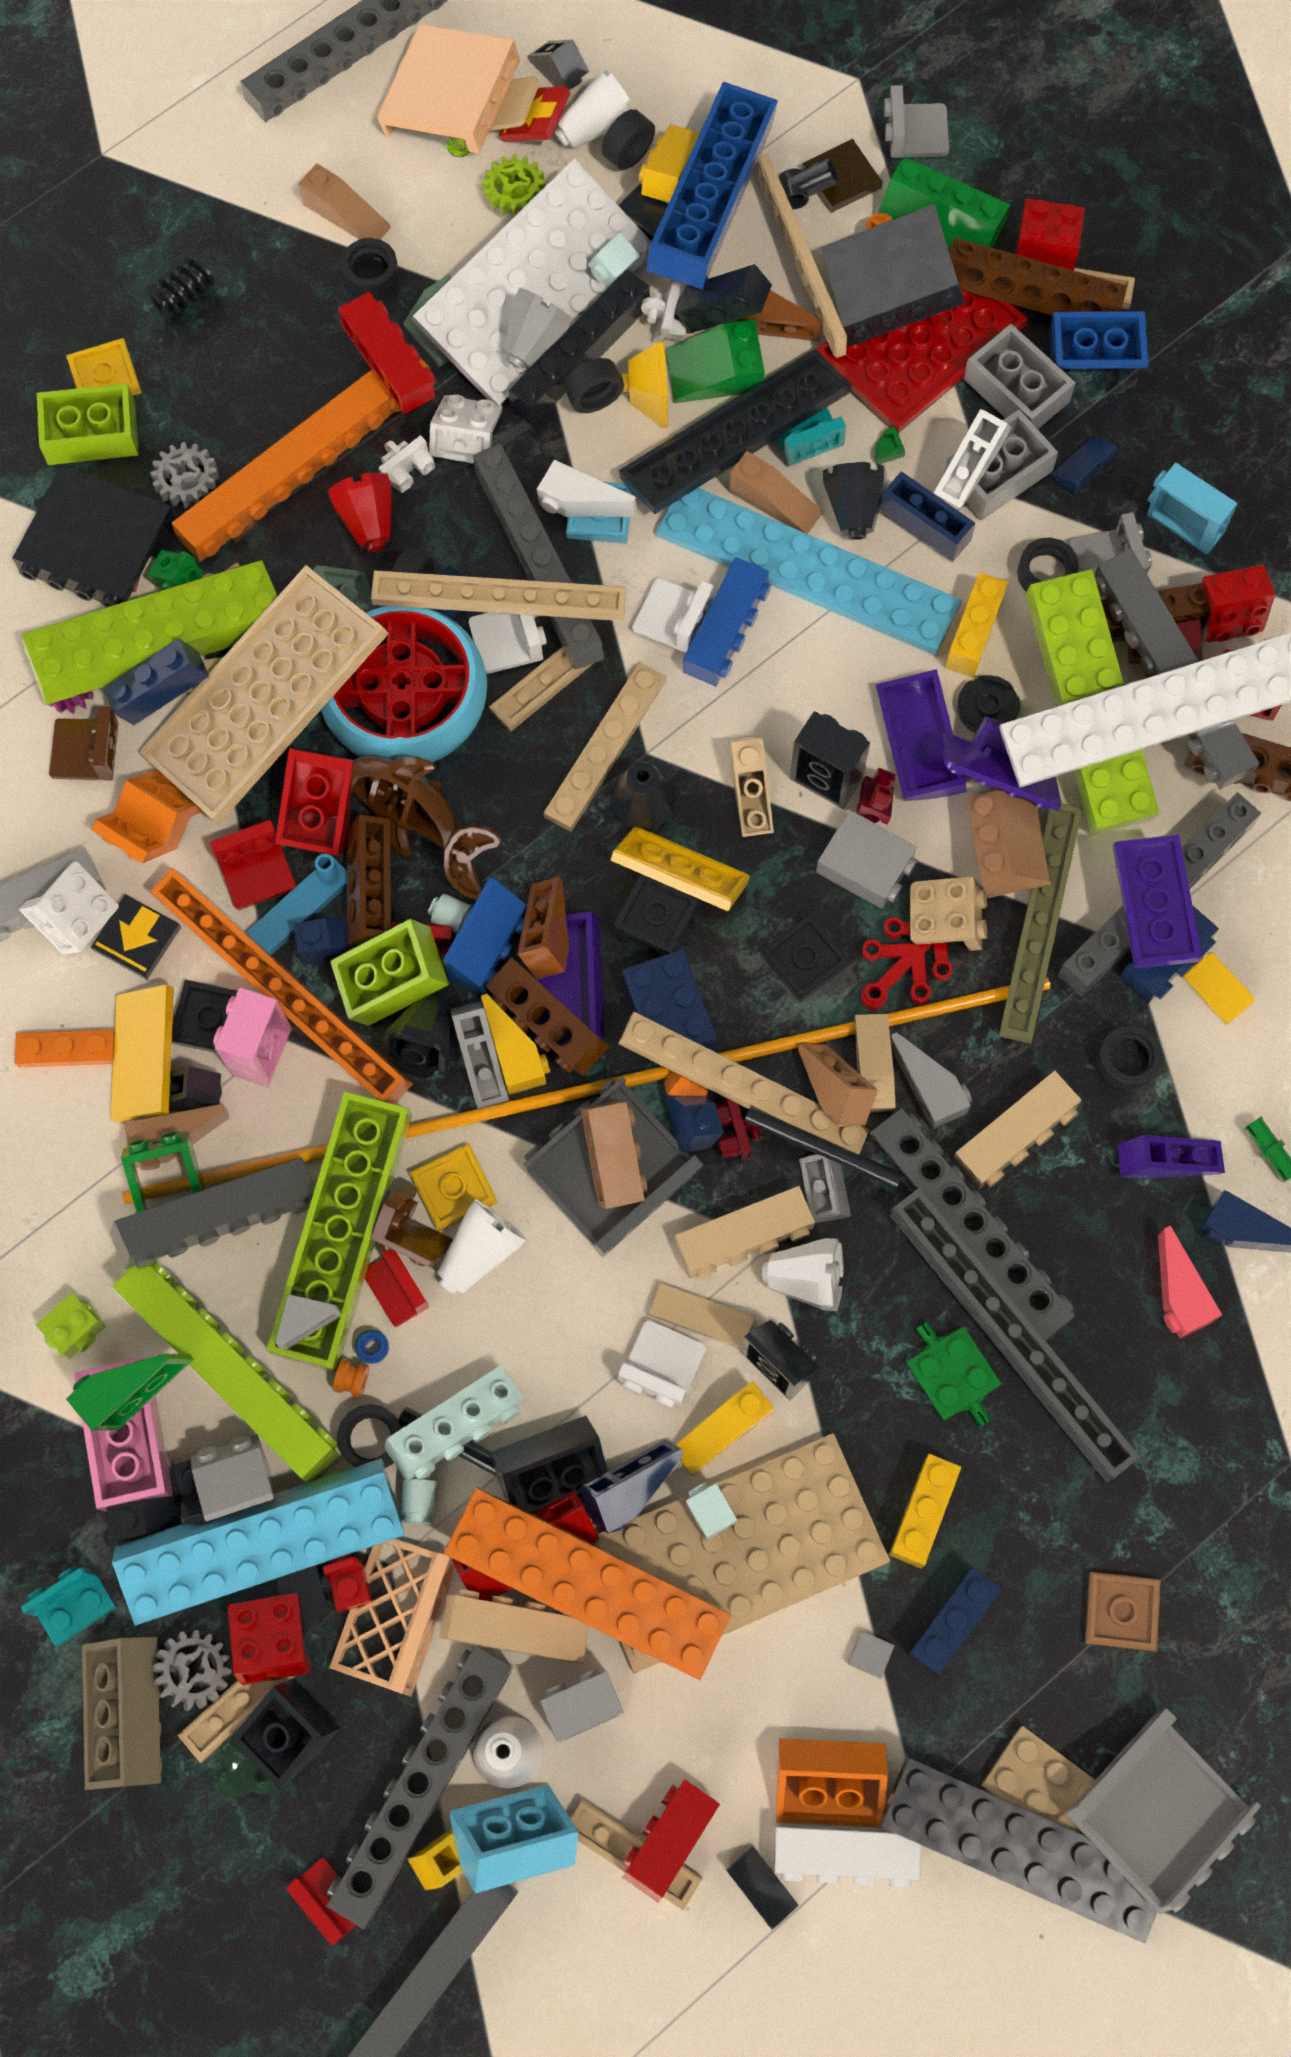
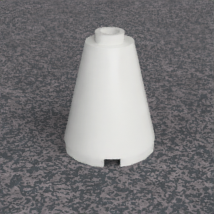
M604 69L598 74L557 123L558 129L555 133L564 147L569 144L571 148H575L606 135L614 121L621 114L628 111L627 105L630 100L612 73L608 74V69Z
M477 1199L469 1205L437 1272L441 1277L439 1284L452 1294H455L457 1291L465 1293L521 1248L526 1241L525 1236L506 1219L504 1221L496 1215V1211Z
M504 1715L492 1719L479 1731L474 1742L473 1758L479 1774L488 1783L499 1788L512 1789L528 1783L537 1774L544 1758V1747L538 1730L529 1721L514 1715ZM503 1744L508 1745L510 1748V1754L505 1759H501L498 1754L499 1747Z

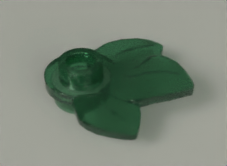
M231 1739L222 1743L221 1757L228 1770L215 1782L220 1791L229 1796L241 1798L252 1791L264 1795L273 1792L277 1788L269 1778L264 1782L258 1781L257 1774L260 1769Z

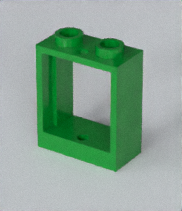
M172 1131L161 1135L159 1140L147 1142L146 1139H139L128 1143L127 1147L123 1148L121 1161L137 1213L150 1208L147 1207L135 1166L136 1162L181 1152L193 1194L205 1190L189 1132L180 1134L179 1131Z

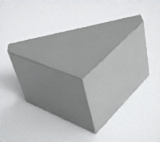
M288 1294L276 1344L281 1350L285 1351L343 1314L336 1305Z

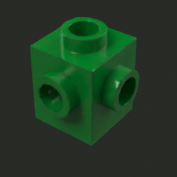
M161 550L147 576L162 591L201 579L204 572L196 564V559L189 553Z

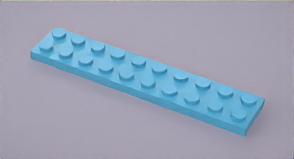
M700 488L695 489L671 504L657 529V537L729 568L734 558L738 557L769 570L768 583L772 584V586L935 656L962 602V599Z

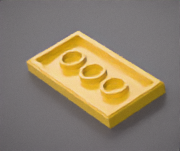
M638 827L632 828L613 851L611 861L726 911H729L747 886L750 878L744 872Z
M162 985L116 995L110 1121L121 1123L169 1114L174 987Z

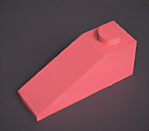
M1168 1226L1158 1235L1162 1301L1165 1312L1163 1317L1169 1330L1172 1333H1177L1181 1339L1214 1322L1222 1314L1172 1227Z

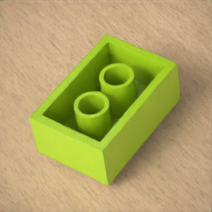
M128 383L37 393L39 447L48 465L139 456L136 407Z
M412 919L330 961L348 1019L367 1026L449 985L431 928Z

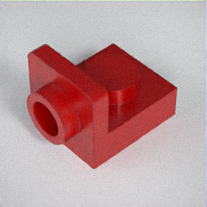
M350 1554L332 1559V1564L323 1567L324 1575L329 1577L337 1612L341 1613L373 1603L364 1563L356 1557L352 1558Z

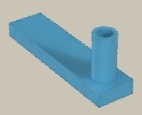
M319 855L315 860L316 869L247 931L271 955L295 934L293 923L310 921L347 887V871L331 855Z

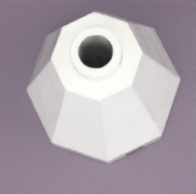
M824 1238L773 1253L770 1256L769 1262H764L763 1282H768L770 1290L825 1311H838L842 1296V1286H839V1279L843 1277L844 1270L842 1244L839 1243L838 1239Z

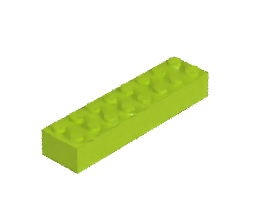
M260 560L25 632L21 636L33 674L45 704L48 705L107 686L178 638L199 651L200 656L232 647L278 596L263 561Z
M1090 569L1031 584L1025 596L1055 706L1058 707L1124 686L1093 570ZM1142 749L1073 771L1091 835L1150 821L1160 814Z
M344 1091L266 1350L271 1355L333 1372L337 1371L375 1241L370 1239L383 1204L388 1200L411 1122L412 1114L409 1108ZM288 1294L336 1305L343 1314L285 1351L281 1350L276 1344Z
M156 1261L142 1269H137L136 1266L130 1268L112 1287L178 1354H190L194 1360L189 1365L301 1479L307 1483L318 1480L341 1457L334 1450L338 1443L321 1426L314 1430L311 1425L315 1420L297 1402L290 1406L287 1401L291 1396L273 1378L266 1382L263 1378L268 1373L249 1354L243 1359L240 1355L245 1350L225 1330L219 1334L217 1331L221 1326L202 1307L196 1311L194 1308L198 1303L179 1284L173 1288L171 1285L175 1280Z

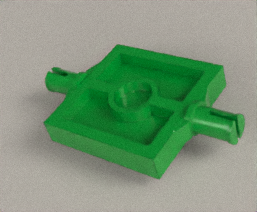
M928 1321L923 1324L924 1328L922 1325L916 1328L927 1346L921 1354L908 1361L907 1365L942 1420L945 1421L959 1412L969 1410L979 1427L985 1425L984 1421L986 1423L991 1421L992 1419L980 1402L988 1393L1001 1386V1383L965 1327L960 1328L949 1336L940 1338L937 1337Z

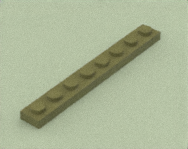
M1062 803L1059 810L1049 808L1043 834V844L1051 885L1031 889L999 1037L1029 1044L1032 1042L1083 810L1081 807Z

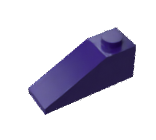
M1142 1135L1117 1145L1121 1177L1154 1179L1220 1175L1225 1173L1221 1141Z

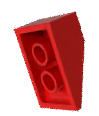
M289 749L275 844L337 856L345 850L350 819L354 760L298 749Z

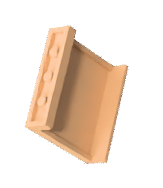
M419 24L415 35L410 39L409 48L404 59L400 61L398 73L389 86L388 95L378 110V121L385 136L390 137L394 127L465 139L469 152L480 153L520 62L514 40Z

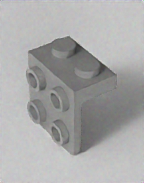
M903 85L891 86L889 98H884V117L889 119V123L885 125V141L890 142L891 158L947 156L949 153L947 107L942 103L904 104Z
M1133 512L1121 515L1116 530L1076 537L1070 540L1069 546L1072 547L1078 558L1079 567L1077 573L1092 569L1095 575L1099 564L1132 548L1145 572L1148 573L1152 567V558L1150 552L1144 549L1142 542L1144 538L1143 528L1140 523H1136Z

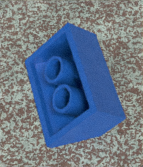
M1145 311L1054 312L1049 329L1051 361L1060 369L1148 368Z
M489 877L443 959L449 981L480 996L485 994L487 990L485 986L498 973L497 970L502 961L507 962L510 959L515 945L512 943L517 934H522L527 909L524 902L491 877Z

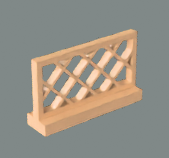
M398 1539L374 1545L365 1566L368 1584L382 1577L388 1594L374 1600L373 1603L349 1611L329 1668L412 1697L456 1570L452 1562L453 1558ZM384 1543L394 1546L400 1557V1560L385 1568L379 1558ZM402 1549L407 1550V1551H410V1552H413V1553H411V1554H409V1555H407V1556L405 1557V1554H404V1552H403ZM421 1555L431 1558L427 1573L415 1579L408 1562ZM377 1565L379 1571L374 1573L375 1567ZM403 1565L410 1582L393 1590L387 1573ZM423 1582V1585L420 1590L418 1584ZM413 1587L418 1597L416 1605L403 1612L396 1596ZM391 1599L398 1616L382 1624L375 1607ZM370 1611L376 1627L360 1635L355 1625L359 1615ZM411 1616L410 1622L408 1624L406 1618ZM401 1621L406 1631L404 1639L398 1644L391 1646L385 1629ZM353 1633L355 1639L349 1641ZM379 1633L386 1650L369 1658L363 1641ZM357 1644L364 1662L352 1668L341 1665L346 1650ZM399 1650L398 1656L396 1658L394 1652ZM388 1655L394 1666L389 1681L378 1678L372 1665ZM367 1667L370 1674L361 1672L360 1670Z

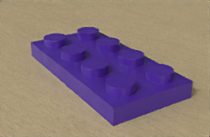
M1170 835L1114 842L1112 847L1134 969L1200 962L1202 953L1180 836Z

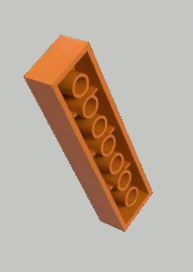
M477 1486L474 1487L444 1548L445 1555L699 1681L731 1617L727 1610Z

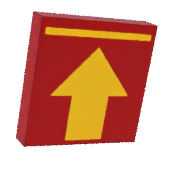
M566 86L538 88L525 123L520 127L501 129L499 136L502 141L550 140L571 94Z

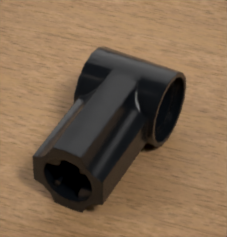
M829 158L803 170L796 168L785 170L778 177L792 210L804 207L808 203L810 196L837 184L839 181L837 171Z

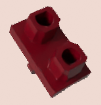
M878 768L873 778L865 775L861 783L860 799L856 808L858 815L873 823L881 820L882 823L888 824L892 815L894 773Z
M726 1098V1103L716 1106L722 1127L731 1125L734 1135L718 1139L722 1158L740 1156L741 1161L751 1159L750 1153L752 1150L746 1132H750L752 1141H758L762 1139L760 1128L744 1122L739 1104ZM748 1108L744 1109L745 1116L749 1110Z

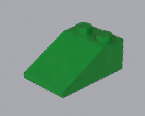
M755 319L725 323L666 348L675 403L740 395L764 381L765 370Z
M164 1353L91 1376L86 1375L73 1385L74 1392L66 1400L91 1431L119 1430L194 1359L190 1354Z

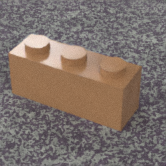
M615 1101L580 1108L598 1206L608 1209L645 1201L643 1192L647 1191V1182L644 1173L639 1172L637 1159H641V1150L637 1139H633L631 1127L635 1126V1117L632 1108L627 1107V1102Z

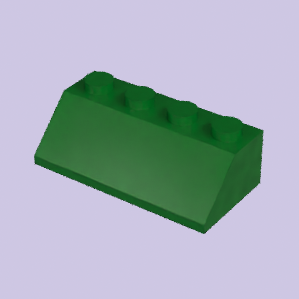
M904 157L890 179L877 214H887L892 219H896L935 204L948 248H950L953 237L993 248L1006 226L1010 204Z

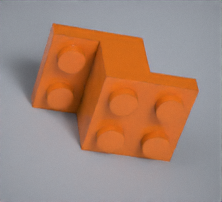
M158 769L126 780L114 812L97 818L92 831L102 836L106 843L115 845L125 851L131 859L145 863L176 850L190 817L204 811Z

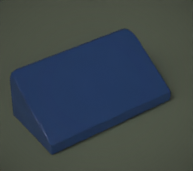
M1093 436L1051 474V477L1074 495L1115 458L1118 447L1113 443Z

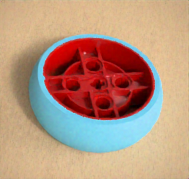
M384 606L366 612L389 633L382 641H387V643L375 648L361 664L360 668L351 675L321 709L328 727L348 750L359 757L362 755H380L398 759L400 757L417 756L435 762L447 756L470 736L482 715L485 705L487 674L483 659L474 641L452 619L429 608ZM418 639L430 641L443 647L458 660L460 665H444L431 649L418 643ZM402 654L409 655V657L405 660L396 659L399 655ZM432 682L441 683L437 688L427 687ZM369 684L378 685L373 690L364 689ZM405 684L406 688L400 689V685ZM445 704H457L453 711L440 723L418 733V729L425 727L437 718ZM344 707H361L373 722L386 729V735L372 732L360 726L349 717ZM403 711L409 713V715L405 718L395 717L398 713Z

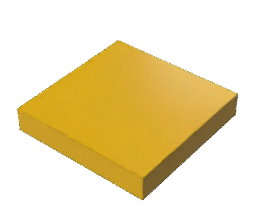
M124 338L66 355L76 388L128 383L132 396L142 393Z
M469 1143L409 1172L438 1232L461 1222L469 1205L475 1199L489 1207L498 1204Z

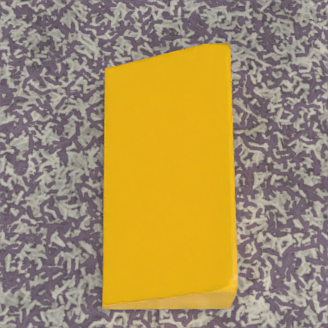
M1213 952L1207 954L1183 977L1226 1025L1242 1014L1255 1001V997Z

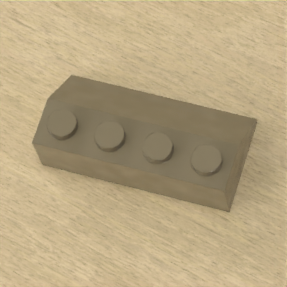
M157 1637L118 1638L82 1645L85 1790L161 1783L160 1686H154L153 1682L158 1678V1673L152 1671V1667L159 1662V1659L156 1657L159 1651L157 1648Z

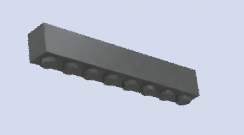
M501 443L474 454L473 460L476 475L529 581L572 583ZM547 616L575 670L603 660L602 641L590 619Z
M1132 548L1097 566L1094 577L1099 594L1101 596L1105 595L1110 603L1109 610L1113 619L1116 622L1120 621L1126 630L1124 633L1129 646L1132 649L1136 648L1140 654L1141 666L1147 675L1156 676L1199 662ZM1234 720L1187 735L1189 737L1188 745L1195 756H1200L1205 765L1204 772L1206 777L1212 784L1216 783L1219 790L1252 774L1259 765L1257 758Z

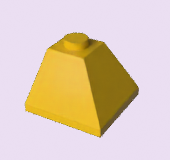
M657 342L628 360V373H622L625 384L623 392L629 391L630 404L661 428H668V393L664 342Z

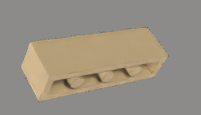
M1054 1071L959 1149L952 1161L978 1190L985 1184L992 1187L1005 1175L1002 1172L1004 1168L1010 1163L1016 1167L1029 1156L1027 1149L1034 1143H1037L1038 1146L1043 1145L1054 1135L1051 1129L1060 1122L1065 1126L1079 1114L1076 1109L1081 1099L1059 1074Z
M797 1186L676 1234L675 1243L689 1277L698 1276L699 1279H704L717 1273V1267L729 1263L730 1267H734L746 1262L750 1254L760 1251L761 1255L778 1249L780 1247L778 1243L788 1239H791L792 1242H797L810 1235L809 1231L814 1228L815 1221L800 1186Z
M461 1589L458 1591V1596L447 1595L440 1639L572 1663H583L589 1630L588 1625L560 1611L559 1614L546 1612L547 1605L526 1602L525 1608L512 1606L513 1599L493 1596L492 1602L479 1600L480 1593Z

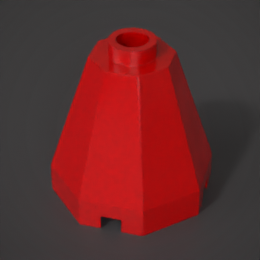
M388 473L362 474V481L355 483L353 477L344 479L328 489L334 510L361 549H368V552L383 550L386 548L385 544L391 541L392 488Z

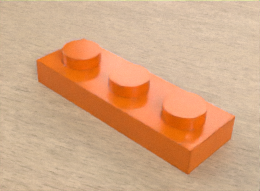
M114 1029L16 1033L15 1065L21 1068L113 1064Z

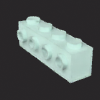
M500 1365L388 1437L384 1449L407 1482L414 1477H417L418 1480L423 1479L435 1470V1463L443 1458H446L447 1461L452 1460L464 1450V1444L472 1439L475 1442L481 1441L493 1431L491 1429L493 1425L500 1421L506 1424L520 1414L519 1408L524 1397Z

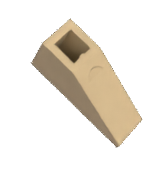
M751 736L729 739L731 771L742 837L774 833L763 738Z

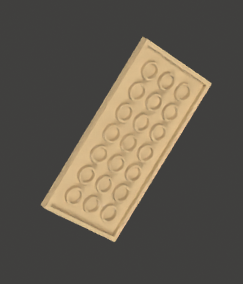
M305 565L209 673V677L196 687L139 753L212 820L220 824L389 633L378 622Z
M834 1433L716 1483L734 1513L737 1523L707 1541L686 1506V1500L691 1498L688 1495L627 1522L626 1526L619 1531L599 1533V1539L592 1542V1544L727 1610L731 1617L722 1635L890 1562ZM622 1642L634 1674L661 1663V1661Z

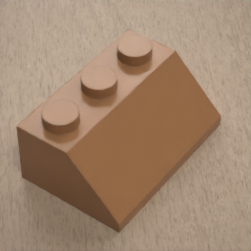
M1001 790L967 797L980 880L987 898L1051 885L1037 805L1024 797L1015 798Z

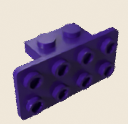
M985 716L971 742L947 732L942 734L940 741L944 765L952 773L973 777L984 786H996L1012 797H1024L1043 809L1059 810L1062 801L1056 777L1019 788L999 729L1000 725L1004 723Z

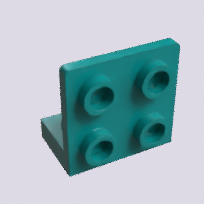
M825 408L778 437L776 442L788 466L843 446L846 425L842 417L833 419L828 408Z
M76 1566L71 1567L57 1577L58 1583L48 1589L44 1586L35 1590L27 1596L29 1602L21 1606L24 1614L39 1618L55 1647L61 1646L118 1608L98 1572L84 1567L79 1569Z

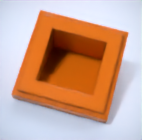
M671 1071L664 1081V1087L670 1096H706L708 1093L706 1087L674 1071Z

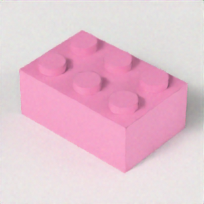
M239 987L236 997L232 996L227 1004L226 1015L228 1017L224 1027L220 1026L216 1031L213 1042L216 1045L215 1050L232 1076L269 1087L292 1028L277 999Z

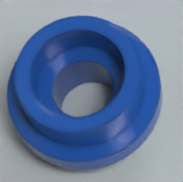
M367 1330L357 1338L355 1351L363 1362L376 1364L387 1356L389 1342L382 1332ZM370 1342L378 1343L379 1347L375 1353H369L366 1350Z

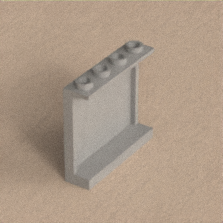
M1167 1708L1155 1714L1065 1813L1159 1914L1169 1910L1177 1912L1189 1901L1191 1896L1187 1892L1194 1884L1200 1886L1208 1879L1213 1872L1210 1865L1216 1858L1220 1861L1232 1851L1235 1845L1231 1841L1238 1833L1240 1835L1245 1834L1255 1824L1256 1819L1253 1815L1261 1807L1258 1803L1247 1806L1174 1730L1171 1725L1177 1718Z

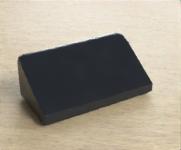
M754 1846L726 1869L771 1930L778 1926L799 1906Z

